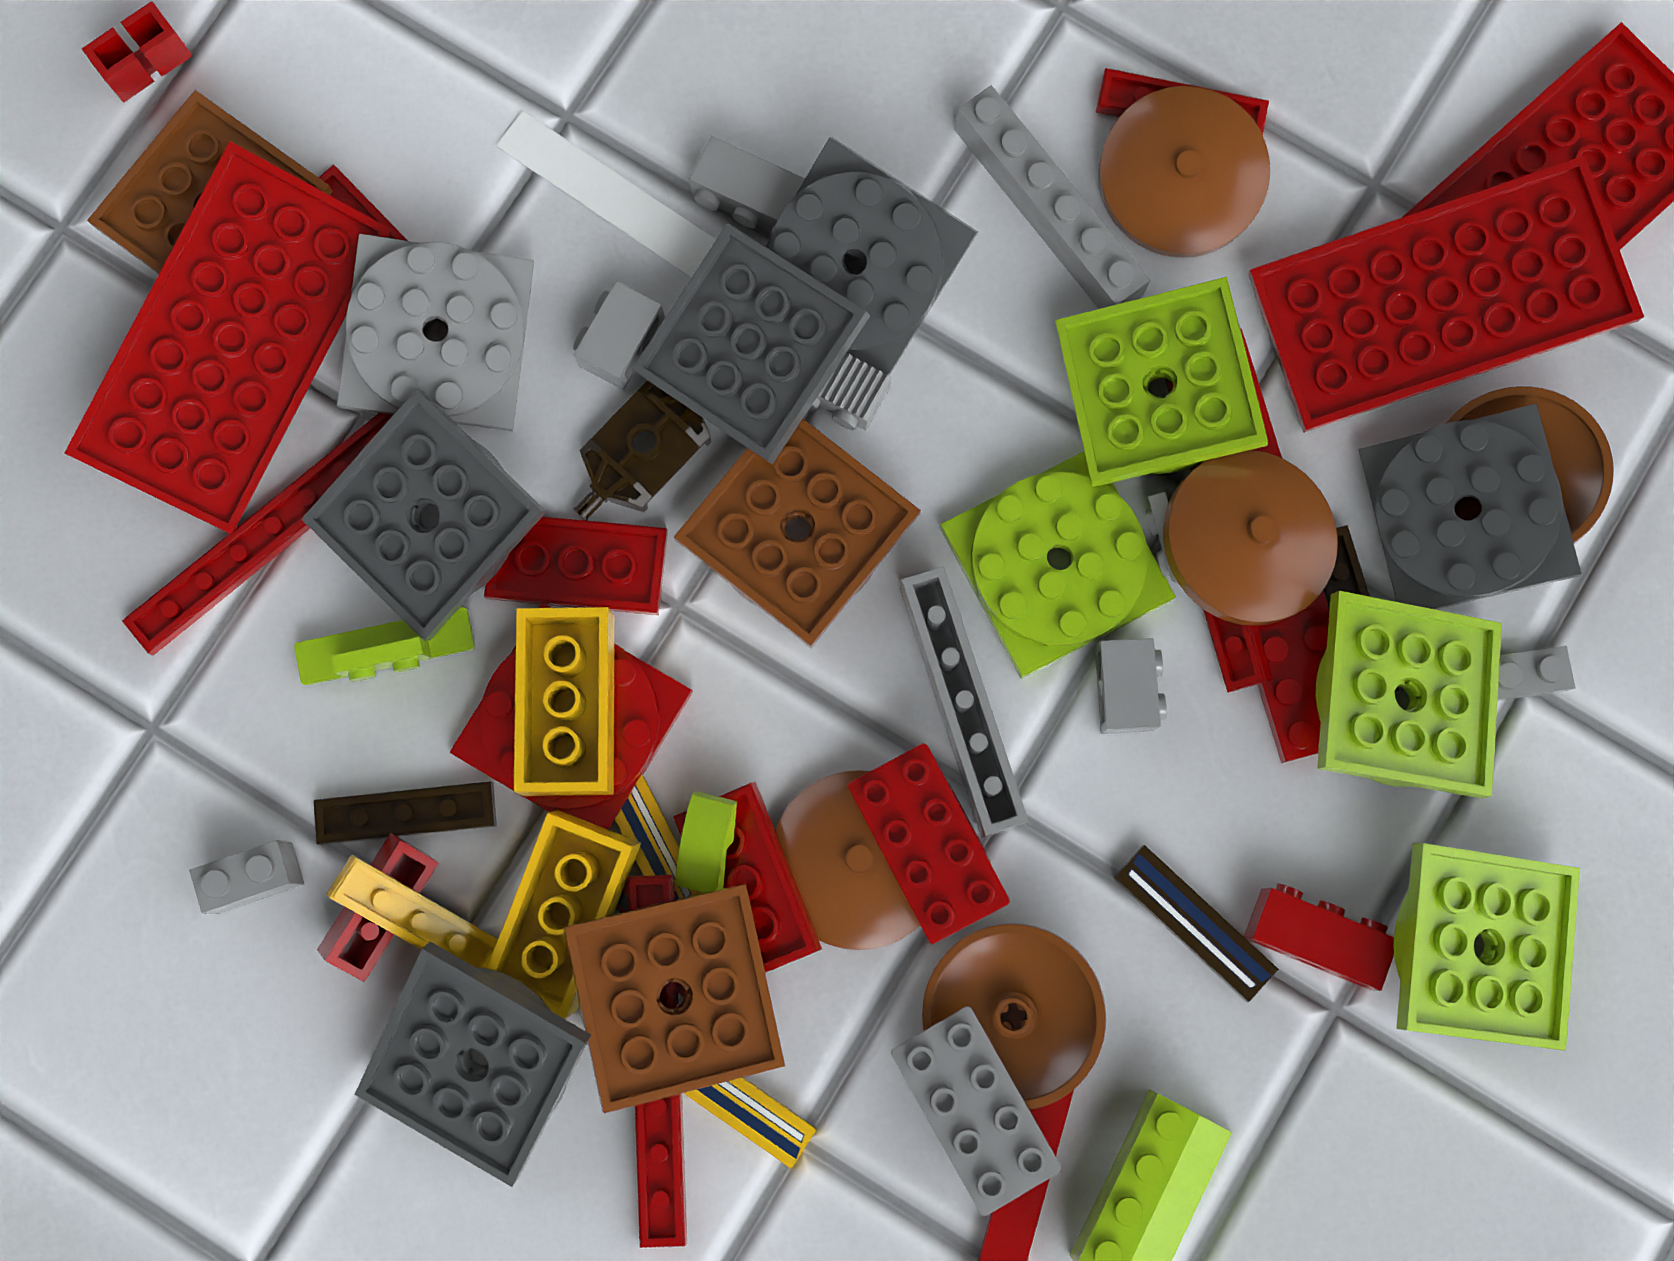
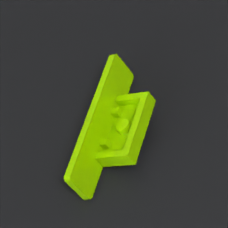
M460 607L436 635L427 641H424L405 621L399 620L296 642L294 644L301 684L306 686L349 677L350 682L368 680L376 677V671L392 667L393 672L410 671L420 668V661L475 649L469 611L465 607Z

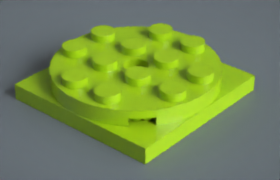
M1227 276L1055 320L1093 487L1151 473L1179 472L1195 467L1206 460L1268 446V439ZM1157 378L1169 379L1173 384L1172 391L1165 398L1153 396L1148 390L1153 380Z
M1084 451L1040 474L1029 476L1016 482L999 495L940 524L941 532L1021 679L1176 598L1146 543L1138 518L1119 495L1114 484L1092 486ZM1052 548H1062L1068 553L1070 552L1071 565L1067 569L1056 570L1048 563L1047 554Z
M1337 591L1331 594L1327 649L1320 662L1316 680V703L1321 721L1317 769L1369 778L1378 783L1395 787H1420L1481 799L1492 797L1502 623L1344 591ZM1397 686L1403 688L1409 695L1410 702L1406 710H1403L1395 699V689Z
M1413 843L1409 891L1399 909L1394 931V957L1400 978L1396 1029L1566 1051L1580 868L1426 843ZM1479 934L1484 940V951L1477 958L1474 952V942Z

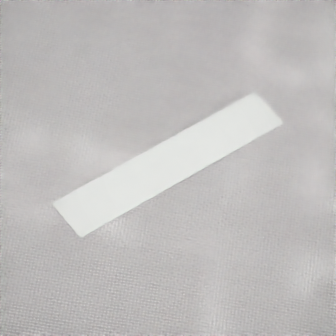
M523 110L495 145L691 278L716 241L715 238Z

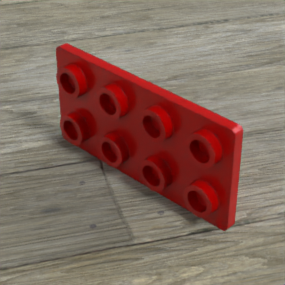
M922 743L848 783V789L931 944L945 939L1010 903V898L992 867L985 848L927 744Z

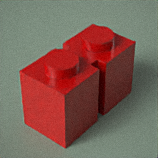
M153 1L120 22L140 48L134 53L113 27L81 48L104 81L123 103L155 82L150 75L158 71L161 77H163L193 56Z

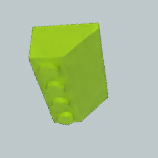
M1149 1089L1069 1255L1072 1260L1172 1261L1232 1132Z

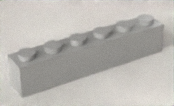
M990 85L958 108L955 132L1098 309L1142 298L1151 280L994 87Z
M711 136L689 178L692 196L701 206L713 211L720 208L733 214L732 217L743 226L749 228L759 226L769 231L772 236L780 215L795 197L805 178ZM850 249L845 254V265L850 273L860 274L867 266V258L861 250Z
M942 566L901 579L900 591L981 838L1028 823L1029 820L945 567Z

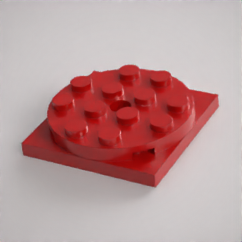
M543 602L539 606V608H551ZM614 643V795L522 797L548 812L560 810L611 830L617 815L641 775H644L691 697L693 690ZM516 645L510 655L506 657L493 673L481 702L449 752L513 791Z

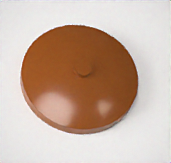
M1176 86L1161 89L1142 97L1126 109L1118 118L1108 134L1101 152L1098 173L1099 187L1109 216L1130 240L1160 255L1180 258L1196 257L1225 247L1239 237L1259 213L1268 191L1270 159L1259 127L1240 105L1230 98L1209 89L1193 86Z
M1515 386L1485 393L1471 400L1455 412L1446 423L1474 420L1537 403L1554 471L1560 483L1562 501L1574 544L1583 538L1596 524L1611 494L1614 466L1611 448L1606 435L1598 422L1585 408L1567 396L1552 390L1531 386ZM1467 496L1460 499L1454 507L1456 515L1465 521L1477 518L1482 509L1476 499Z
M1247 450L1210 459L1202 463L1189 473L1174 491L1166 509L1163 525L1165 554L1178 584L1202 609L1220 619L1235 624L1267 625L1289 618L1305 609L1326 587L1332 575L1337 557L1338 542L1335 520L1321 490L1297 466L1266 452Z
M863 770L845 771L829 775L806 787L785 809L775 829L819 941L834 947L851 950H869L893 944L908 936L920 926L848 789L849 782L870 772Z
M1017 923L999 924L978 930L957 942L946 952L936 965L928 981L922 1009L923 1030L965 1006H969L1029 1110L1049 1105L1072 1092L1089 1074L1100 1054L1105 1037L1107 1016L1105 999L1099 980L1085 957L1072 944L1049 930Z

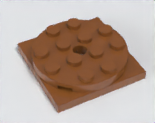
M194 90L87 221L159 275L229 141L328 195L333 191L326 182L201 93Z
M802 419L773 464L747 448L675 534L674 540L728 582L742 597L758 606L799 640L812 648L852 597L867 583L874 570L920 515L921 510L805 419ZM799 518L807 521L811 528L808 537L802 540L789 539L785 528L793 519Z
M746 884L669 902L651 904L639 909L563 926L585 1031L591 1034L588 1047L601 1109L604 1114L785 1067ZM668 982L680 983L685 991L683 1002L675 1008L663 1006L659 999L661 989Z

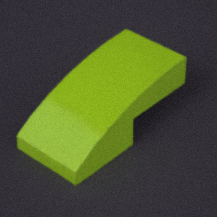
M695 791L692 794L680 842L675 878L676 886L702 893L723 889L726 851L734 841L737 801Z

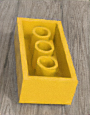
M608 607L516 608L514 792L519 795H614V615Z
M560 810L547 813L487 969L504 973L520 981L541 997L553 1013L565 1020L575 1013L579 1000L563 926L614 915L641 842Z

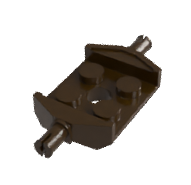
M647 380L579 450L592 481L590 485L592 491L573 510L579 516L581 515L584 520H588L603 502L607 503L610 501L645 512L648 509L647 503L704 444L708 446L712 442L703 417ZM649 432L657 439L655 447L645 453L636 451L632 446L634 438L639 433Z

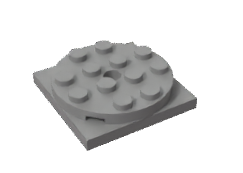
M359 234L352 293L346 315V339L337 400L338 408L394 415L417 389L423 391L456 424L513 432L534 260L471 251L449 243H418ZM439 318L448 325L449 331L443 340L433 342L424 336L423 328L428 321Z

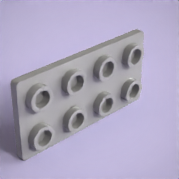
M965 1006L891 1050L893 1059L982 1216H987L1061 1171L1062 1168L969 1006Z

